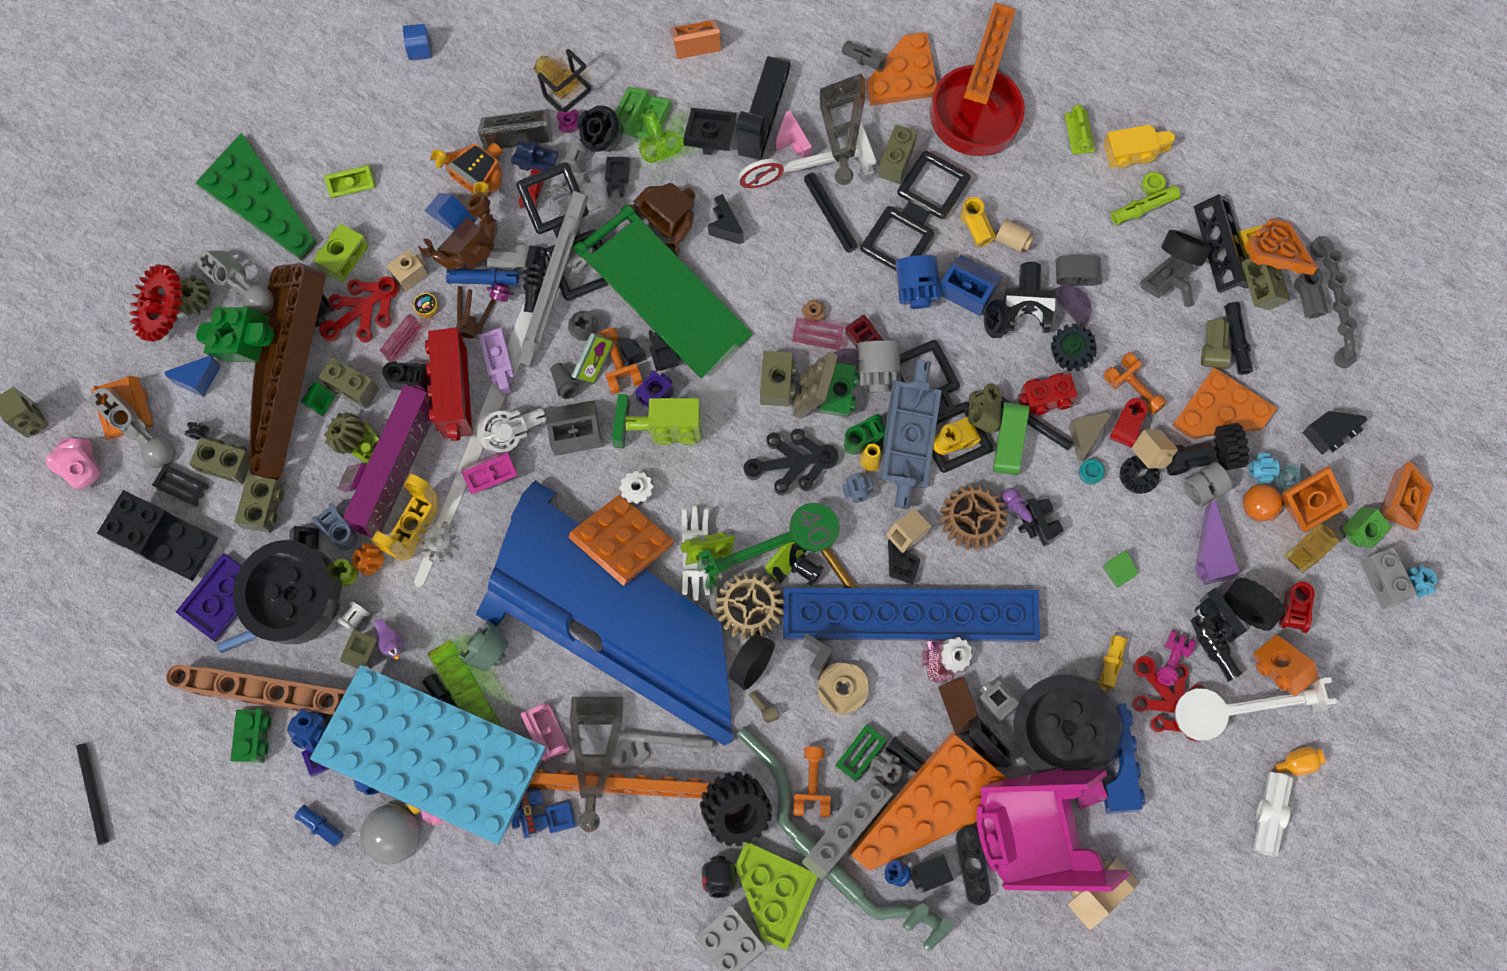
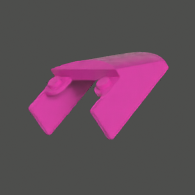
M1063 768L993 782L981 787L980 805L977 806L979 838L987 862L992 872L997 871L1004 882L1002 887L1005 890L1111 892L1129 877L1128 870H1104L1103 861L1097 852L1091 849H1081L1070 799L1078 798L1084 793V790L1090 789L1107 776L1106 770L1063 771Z

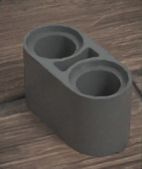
M1063 255L1055 259L1056 283L1058 285L1095 286L1102 282L1101 258L1099 256Z

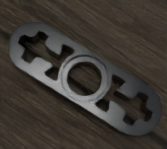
M967 826L961 828L956 833L955 843L966 898L971 904L979 906L988 902L991 890L979 833L973 827ZM964 832H968L969 836H974L975 840L971 842V850L977 849L978 854L971 853L963 856L962 851H968L967 844L965 842L961 843L960 840L964 836ZM969 858H975L979 861L980 870L978 873L971 874L966 870L965 863ZM982 875L983 881H978L979 889L985 890V895L981 896V901H977V897L971 896V891L975 890L974 882L968 883L967 878L973 879Z

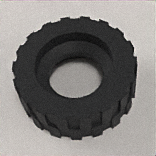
M1240 577L1236 579L1223 596L1238 618L1263 631L1273 629L1285 612L1283 604L1271 591L1248 578Z

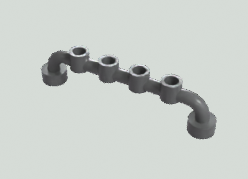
M1319 236L1310 245V251L1316 257H1325L1323 264L1329 269L1331 278L1328 281V287L1334 292L1335 297L1333 310L1338 313L1340 320L1338 332L1343 336L1345 347L1340 348L1334 355V362L1340 368H1349L1357 359L1353 331L1357 328V321L1350 317L1348 312L1349 307L1352 305V299L1344 294L1343 286L1347 282V276L1339 271L1338 264L1342 260L1341 252L1335 250L1329 238Z

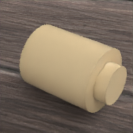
M1006 219L995 241L1022 253L1023 250L1028 251L1034 238L1031 237L1032 231Z

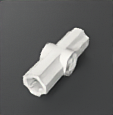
M1274 772L1268 773L1264 797L1259 802L1256 812L1258 826L1253 851L1273 857L1278 856L1282 832L1290 818L1288 802L1293 778L1288 775Z

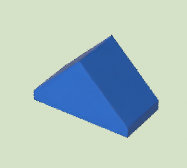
M439 193L425 209L428 215L453 232L467 217L473 222L476 220L451 194Z
M209 355L165 371V376L175 385L204 397L217 375L220 365Z

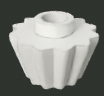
M634 471L632 474L627 473L626 478L621 479L622 485L619 487L620 491H622L621 496L627 499L628 503H644L652 495L651 490L654 486L651 484V478L646 477L645 473L639 474L637 471ZM640 486L639 490H633L632 488Z
M960 637L950 638L939 645L937 658L946 670H951L954 673L958 670L963 671L965 666L970 665L969 660L973 657L970 653L972 647L968 646L967 640H961Z

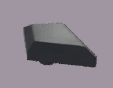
M889 539V577L914 585L920 559L908 551L902 553Z

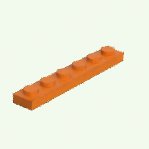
M994 2L964 98L987 104L1016 8Z

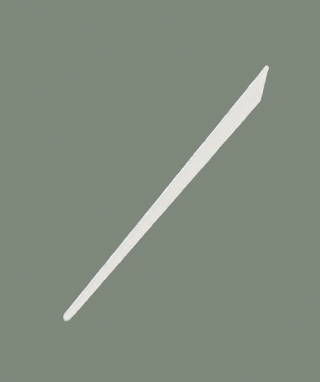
M524 304L507 344L514 376L520 365L518 361L522 352L521 347L533 314L523 312ZM492 383L473 430V435H471L415 577L414 583L417 588H420L425 583L467 486L461 473L462 467L477 462L483 450V446L477 436L478 424L487 413L500 411L506 394L503 395L502 391L499 390L498 383Z

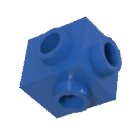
M301 708L298 714L290 720L287 728L292 744L300 749L314 752L327 728L324 716L319 712H309Z

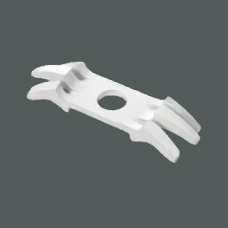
M692 506L690 530H687L686 509L681 510L682 543L685 539L701 537L705 542V536L708 535L709 509H704L702 530L698 528L697 506ZM682 552V595H687L688 577H691L693 601H698L699 577H703L704 594L710 595V589L707 590L705 587L707 574L704 573V570L698 571V563L686 565L687 553Z

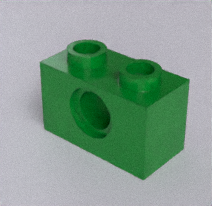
M835 364L826 399L818 406L817 413L847 417L850 411H854L856 398L852 397L853 387L857 388L859 374L855 373L856 366ZM835 384H840L844 387L845 393L843 396H838L834 393L833 386Z

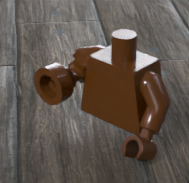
M484 193L475 194L468 200L465 207L473 217H480L481 228L467 217L437 249L438 251L434 249L431 240L423 239L428 247L423 249L418 246L422 256H432L434 261L451 271L461 268L473 269L481 260L487 259L490 256V251L494 248L493 241L498 229L496 219L493 218V214L490 215V200Z

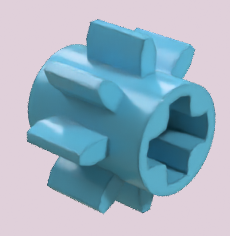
M1257 453V456L1254 457L1255 460H1250L1249 475L1251 478L1258 479V484H1271V481L1274 480L1273 477L1279 476V462L1277 459L1270 458V453Z
M1421 564L1416 568L1412 567L1406 571L1418 598L1425 595L1429 596L1436 592L1433 586L1439 581L1433 570L1424 568V565Z

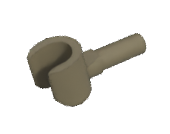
M754 691L749 694L759 707L765 722L771 723L779 719L774 705L766 708Z

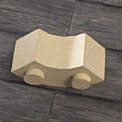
M1118 858L1114 859L1111 863L1108 860L1103 862L1104 870H1128ZM1129 871V877L1111 892L1072 891L1070 894L1073 899L1067 905L1086 927L1091 930L1135 890L1139 881Z

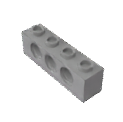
M872 777L807 854L802 864L820 880H823L887 803L893 793Z

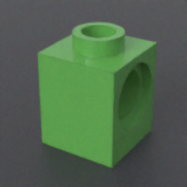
M1362 507L1342 527L1348 536V541L1352 545L1365 548H1373L1392 528L1378 509Z

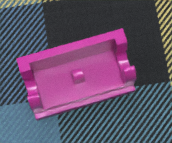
M508 451L496 453L462 467L461 471L471 495L517 476L515 466Z

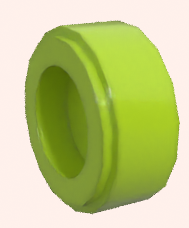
M1158 172L1147 173L1141 183L1142 191L1148 196L1164 190L1166 186L1164 176Z

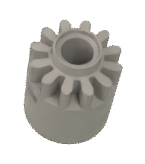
M868 341L857 343L859 386L869 387L870 393L891 392L892 382H901L900 342Z

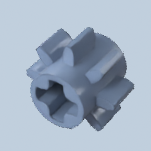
M856 473L845 479L847 484L842 485L845 499L852 498L853 503H859L871 497L869 492H872L874 487L870 477L864 478L863 473Z

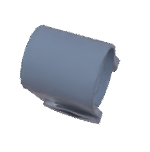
M329 503V507L319 516H313L312 520L340 549L350 550L357 544V534L343 520L344 516L332 503ZM347 532V536L343 540H339L340 535Z

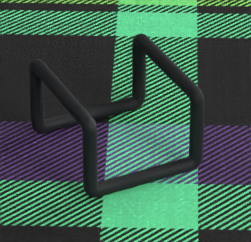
M570 49L566 50L572 75L559 86H554L542 73L537 74L544 98L556 110L564 113L592 89L579 75L586 69V64ZM573 59L581 66V67H580L578 70H576V71H575ZM576 78L587 89L562 109L548 96L544 82L554 92H558Z

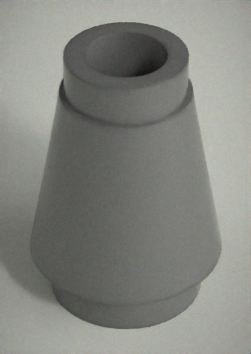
M563 363L554 364L550 371L557 394L562 396L563 399L573 398L580 391L579 382L572 377V374Z

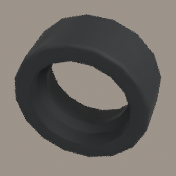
M1172 229L1168 231L1161 245V248L1168 254L1196 266L1204 265L1211 251V247L1205 242L1184 232Z

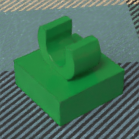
M313 382L304 398H302L301 403L316 414L324 416L335 395L321 384Z

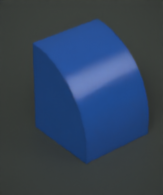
M426 24L403 26L404 44L409 60L431 59V37Z

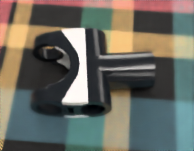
M1037 262L1022 263L1020 265L1019 288L1006 287L1004 301H1006L1007 306H1010L1009 314L1012 315L1010 318L1011 326L1007 329L1008 331H1014L1016 319L1023 314H1031L1039 320L1040 326H1042V333L1049 334L1055 310V290L1041 289V264Z

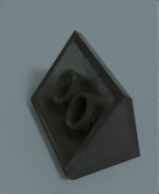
M545 109L482 117L478 127V135L484 150L492 143H496L502 149L517 147L518 141L531 144L532 141H537L539 144L553 142L550 110Z

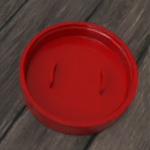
M974 65L962 66L947 73L936 86L929 111L932 127L943 143L959 153L970 156H988L998 153L1013 142L1022 125L1025 115L1023 96L1017 85L1007 75L997 70L987 104L966 99L964 95Z

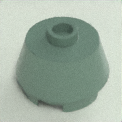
M488 620L484 623V626L487 628L484 631L479 628L466 643V653L461 651L458 654L465 661L464 665L484 672L493 664L497 666L506 655L503 652L509 644L498 624L493 625Z

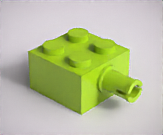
M649 398L648 416L626 415V431H648L651 434L653 443L666 446L670 445L671 442L695 445L696 442H701L702 413L699 398Z

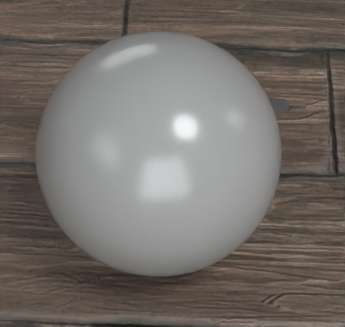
M387 804L374 809L365 818L361 827L360 840L362 847L371 859L382 864H396L406 860L416 850L420 841V825L416 816L409 809L396 804Z

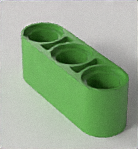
M1004 402L993 472L1018 476L1029 406Z

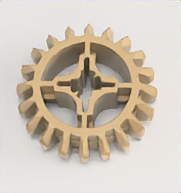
M745 572L744 580H740L739 576L735 575V584L729 580L726 581V586L729 590L724 588L719 590L720 594L724 597L716 598V602L722 605L716 608V613L723 614L718 620L721 623L727 622L724 625L725 631L733 627V637H736L739 631L742 632V640H746L747 634L753 636L760 632L761 636L766 637L764 629L767 628L772 633L774 627L771 622L779 625L780 619L775 615L781 616L784 612L783 609L778 608L784 605V600L776 599L781 596V591H773L776 587L775 582L766 585L768 581L767 576L762 577L761 581H759L758 573H754L753 579H749L748 573ZM750 588L746 596L732 599L737 592ZM757 589L767 595L771 606L765 605L764 602L756 598ZM752 597L754 607L756 608H752V611H749V615H747L744 604L748 605L747 602H751ZM729 607H735V610L743 613V623H739L731 616ZM768 614L763 621L750 625L755 616Z

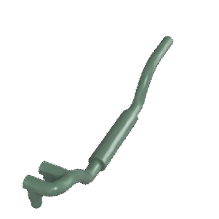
M744 726L737 733V736L768 766L775 777L778 788V824L793 840L792 845L806 857L818 842L806 830L802 832L790 819L791 789L786 770L779 759ZM838 862L826 875V878L852 905L856 903L873 919L907 918L903 923V927L907 931H911L920 922L932 927L933 930L930 936L923 942V947L927 951H931L938 943H941L954 928L952 920L942 919L929 911L925 904H919L918 906L876 905L865 894L867 890Z

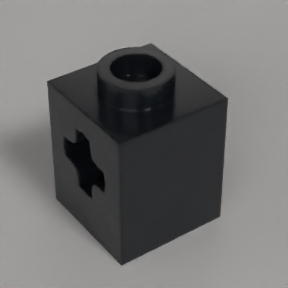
M944 855L912 867L914 871L911 874L912 882L915 889L920 888L922 893L954 881Z

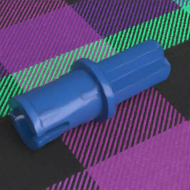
M307 805L301 806L294 816L296 820H299L311 830V834H317L332 846L338 845L344 837L342 832L327 822L325 816H319L308 808Z

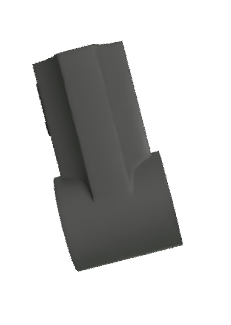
M1319 269L1313 275L1301 273L1294 282V288L1300 294L1305 318L1309 319L1318 318L1328 313L1321 284L1323 274ZM1305 278L1310 279L1312 284H1308Z

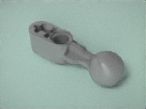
M204 250L200 252L198 256L199 268L216 284L226 285L234 293L241 294L244 307H249L262 314H267L272 310L274 306L272 292L261 285L252 286L247 281L244 267L228 252L224 250Z
M106 387L93 391L90 397L92 406L129 440H136L142 446V458L147 465L153 468H162L164 464L169 465L175 455L173 445L165 438H153L147 432L146 424L137 416L136 411L114 389ZM107 394L109 396L107 398L108 403L102 404L101 400L103 397L101 395ZM120 410L125 411L128 415V421L125 424L121 423L117 418Z

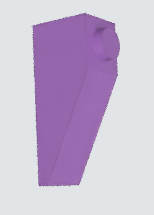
M1216 501L1211 502L1204 512L1196 560L1197 564L1195 565L1196 574L1199 579H1202L1204 585L1230 580L1240 573Z

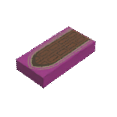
M362 463L347 466L337 489L344 492L356 490L367 466Z

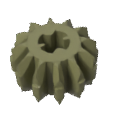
M193 275L189 279L182 276V288L180 290L183 296L180 298L182 300V305L179 306L181 309L180 313H184L189 317L192 313L199 316V310H207L205 304L212 302L209 296L211 289L203 279H197Z
M338 413L336 418H331V424L326 426L328 431L324 433L326 437L325 443L339 454H352L354 448L359 449V443L364 441L362 437L367 432L364 429L365 423L352 413Z

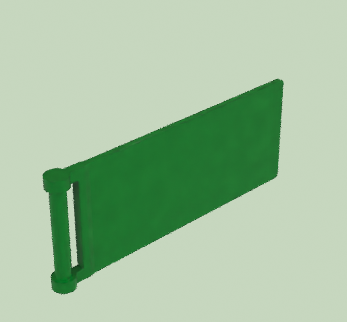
M626 204L620 209L621 212L587 239L576 243L573 246L574 251L598 272L699 378H703L752 336V333L635 214L633 208ZM626 219L632 222L593 254L588 251V249Z

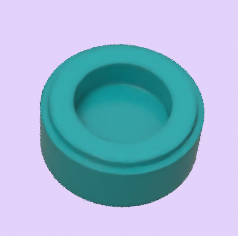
M1096 459L1085 460L1079 468L1080 479L1088 485L1099 483L1105 474L1103 464Z

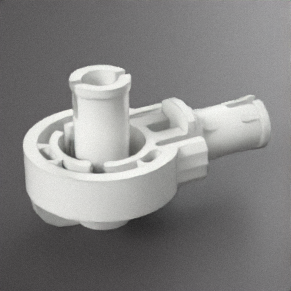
M539 408L517 417L514 416L520 414L518 410L511 412H489L481 418L478 424L477 436L479 442L485 449L491 452L503 453L510 451L518 444L520 439L527 437V433L520 432L546 423V416L539 417L545 414L544 411ZM492 445H496V446H503V445H505V447L498 449V448L493 447Z

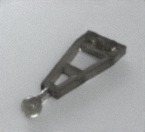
M861 73L820 88V109L832 155L839 162V168L835 172V180L840 185L850 184L854 177L852 169L849 168L848 158L855 155L865 102V78ZM854 101L850 121L834 126L831 109ZM847 135L846 146L840 149L838 138Z
M572 697L570 725L581 798H586L585 812L579 817V826L585 832H593L600 825V817L595 812L596 798L603 797L621 732L624 707L623 697ZM579 725H612L605 754L582 753ZM584 766H601L596 787L587 786Z

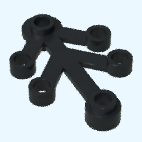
M794 429L791 432V442L795 445H802L812 454L802 455L781 441L778 433L772 432L766 438L767 446L778 450L788 458L760 462L758 459H749L744 464V474L750 480H757L762 476L763 472L790 468L782 479H778L774 484L775 492L778 495H785L789 491V486L803 467L814 464L808 475H803L799 479V488L807 492L813 488L814 481L823 469H830L837 464L839 455L833 446H819L805 437V432L802 429ZM795 434L802 435L801 440H795L793 437ZM771 438H777L778 442L776 444H771L769 440ZM829 453L831 457L823 459L822 454ZM755 464L758 466V469L751 471L749 466ZM803 480L811 482L808 487L803 486L801 483ZM779 484H785L786 489L780 491L777 489V486Z

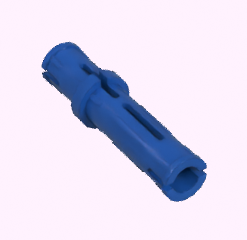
M491 268V270L457 269L451 271L447 269L446 273H449V275L446 274L447 284H488L491 287L495 283L515 286L519 284V281H517L519 280L518 270L500 271L497 268Z

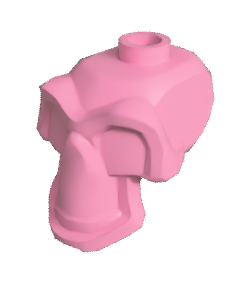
M65 438L58 443L56 449L46 459L47 467L53 473L62 476L75 489L80 490L89 487L100 476L101 470L93 458V447L88 438Z

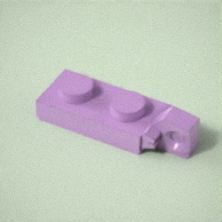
M502 327L479 334L488 376L493 384L498 383L499 390L502 391L503 395L512 393L509 379L514 378V370Z

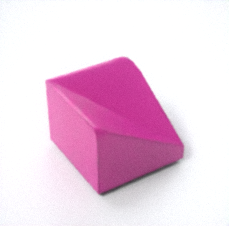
M1101 780L1090 789L1084 790V793L1078 798H1075L1079 809L1108 799Z

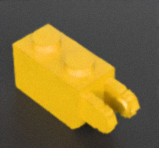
M1149 124L1107 132L1103 145L1110 168H1125L1135 163H1150L1156 160L1158 154L1171 150V145L1175 141V135L1170 131L1156 132L1155 128Z

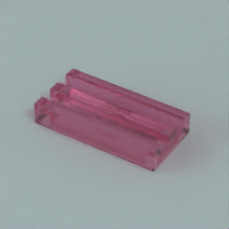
M411 314L405 317L380 348V352L389 362L395 361L421 328L417 319Z
M796 318L792 341L840 350L844 326ZM800 324L838 330V334L834 335L800 328ZM803 333L834 339L836 344L799 338L798 334Z

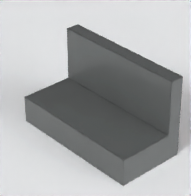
M806 633L803 637V647L817 655L810 665V675L819 680L822 672L832 660L833 649Z

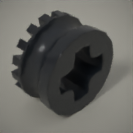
M197 422L187 423L189 429L185 431V436L195 440L200 438L207 439L205 433L209 432L210 428L208 426L201 425V423L197 425Z

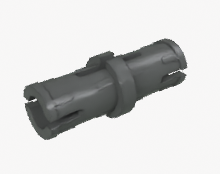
M846 41L842 47L843 55L857 60V63L862 66L867 65L878 72L883 71L886 66V58L873 53L868 47H860L851 41Z

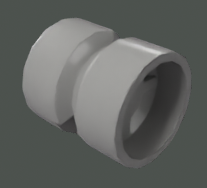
M1213 462L1201 469V474L1196 472L1183 480V487L1190 500L1196 506L1203 507L1213 501L1214 496L1220 497L1230 491L1232 483L1225 469L1217 462Z

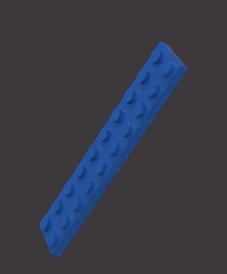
M784 588L783 639L803 640L807 633L817 640L945 641L950 638L960 637L961 640L1039 642L1038 590Z

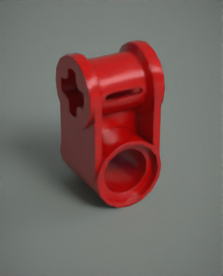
M1132 398L1126 403L1112 430L1110 440L1132 448L1139 436L1142 423L1147 414L1148 408L1145 401L1140 398ZM1132 409L1137 410L1136 415L1132 414Z
M1298 582L1286 590L1283 603L1285 612L1279 620L1280 628L1290 627L1301 630V633H1308L1312 622V609L1315 597V590L1310 583ZM1296 589L1303 592L1304 601L1296 597Z

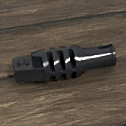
M529 246L525 263L527 270H524L526 277L523 278V281H526L523 284V288L526 290L523 312L533 313L544 280L543 276L546 274L544 273V269H546V248L540 246Z
M1198 616L1191 619L1190 622L1197 635V640L1213 663L1216 662L1227 681L1235 679L1229 670L1230 668L1236 677L1242 675L1243 673L1230 655L1232 649L1211 620L1202 622Z

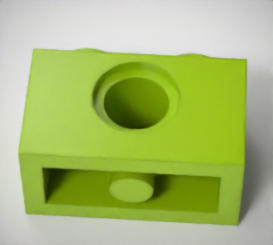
M340 223L330 233L328 241L323 248L317 251L313 261L319 270L344 283L368 249L369 244L363 235ZM339 250H343L342 253L336 255Z

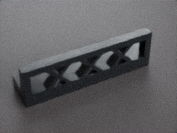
M1218 194L1193 206L1203 242L1211 247L1208 260L1217 291L1222 293L1236 286H1241L1245 289L1249 288L1241 264L1247 258L1230 199ZM1213 206L1214 213L1210 221L1204 219L1202 210ZM1213 226L1218 227L1220 230L1216 242L1210 240L1209 236ZM1219 247L1224 248L1226 251L1222 264L1217 262L1215 257ZM1225 269H1229L1234 280L1223 284L1221 277Z

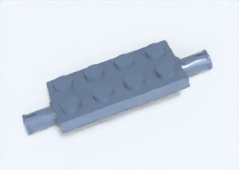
M916 359L913 381L910 383L892 382L878 475L879 480L895 482L898 485L894 507L910 509L913 487L927 488L942 391L930 387L928 379L932 362L928 360L925 362L923 359Z

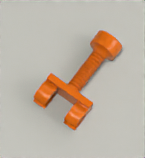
M608 328L601 331L600 334L614 341L610 354L616 370L605 374L611 394L620 392L617 379L631 375L635 387L641 385L643 381L637 364L625 367L617 346L618 338H620L617 329Z
M1128 352L1121 360V363L1128 370L1120 376L1115 368L1110 367L1104 372L1103 377L1109 384L1113 385L1112 387L1115 390L1124 382H1128L1147 401L1148 411L1155 415L1167 404V401L1162 395L1155 396L1151 394L1146 386L1134 376L1141 369L1142 363L1131 352Z
M804 747V758L808 759L810 765L808 766L809 787L807 795L794 794V816H804V801H820V817L830 818L831 796L818 795L817 793L818 763L821 759L825 758V748Z

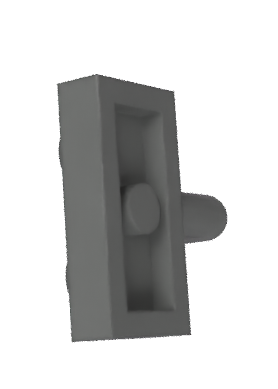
M1172 255L1140 281L1141 288L1158 299L1175 286L1182 291L1184 306L1191 307L1194 304L1191 285L1183 280L1193 270V265Z

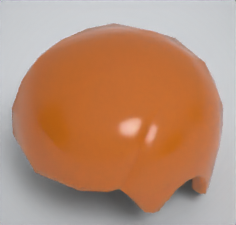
M1255 485L1244 494L1243 509L1246 515L1257 522L1274 521L1282 511V497L1278 490L1270 485Z

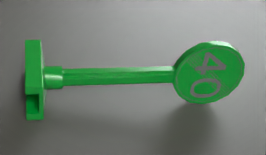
M804 504L796 509L792 515L789 532L724 558L721 556L714 559L709 549L701 552L697 569L699 572L704 570V573L707 574L706 589L716 587L719 573L727 571V568L791 542H795L799 547L807 551L818 552L826 550L834 544L838 537L840 528L838 517L832 509L824 504Z

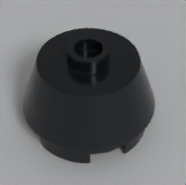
M599 105L591 108L589 111L585 110L578 119L579 140L591 151L601 152L612 149L622 139V123L616 113L608 106Z

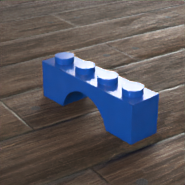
M1126 703L1118 704L1124 720V734L1118 753L1119 769L1117 775L1111 783L1104 786L1108 799L1104 800L1106 814L1137 812L1142 810V805L1145 804L1144 791L1139 789L1138 778L1141 777L1139 762H1135L1134 752L1137 751L1136 738L1131 736L1130 726L1133 725L1131 710H1127Z

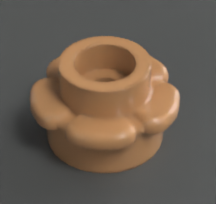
M817 300L808 301L807 305H804L802 308V314L811 323H817L825 316L826 308L823 303H818Z

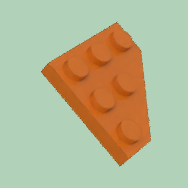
M927 32L904 35L886 57L887 63L883 71L878 72L875 70L867 80L866 87L870 106L933 97L937 81Z
M1270 218L1244 246L1250 260L1258 265L1264 264L1273 266L1276 269H1287L1297 274L1304 273L1313 275L1318 269L1293 225L1288 221Z
M1214 367L1172 426L1192 440L1213 436L1217 426L1234 423L1242 425L1243 431H1259L1264 428L1277 408Z

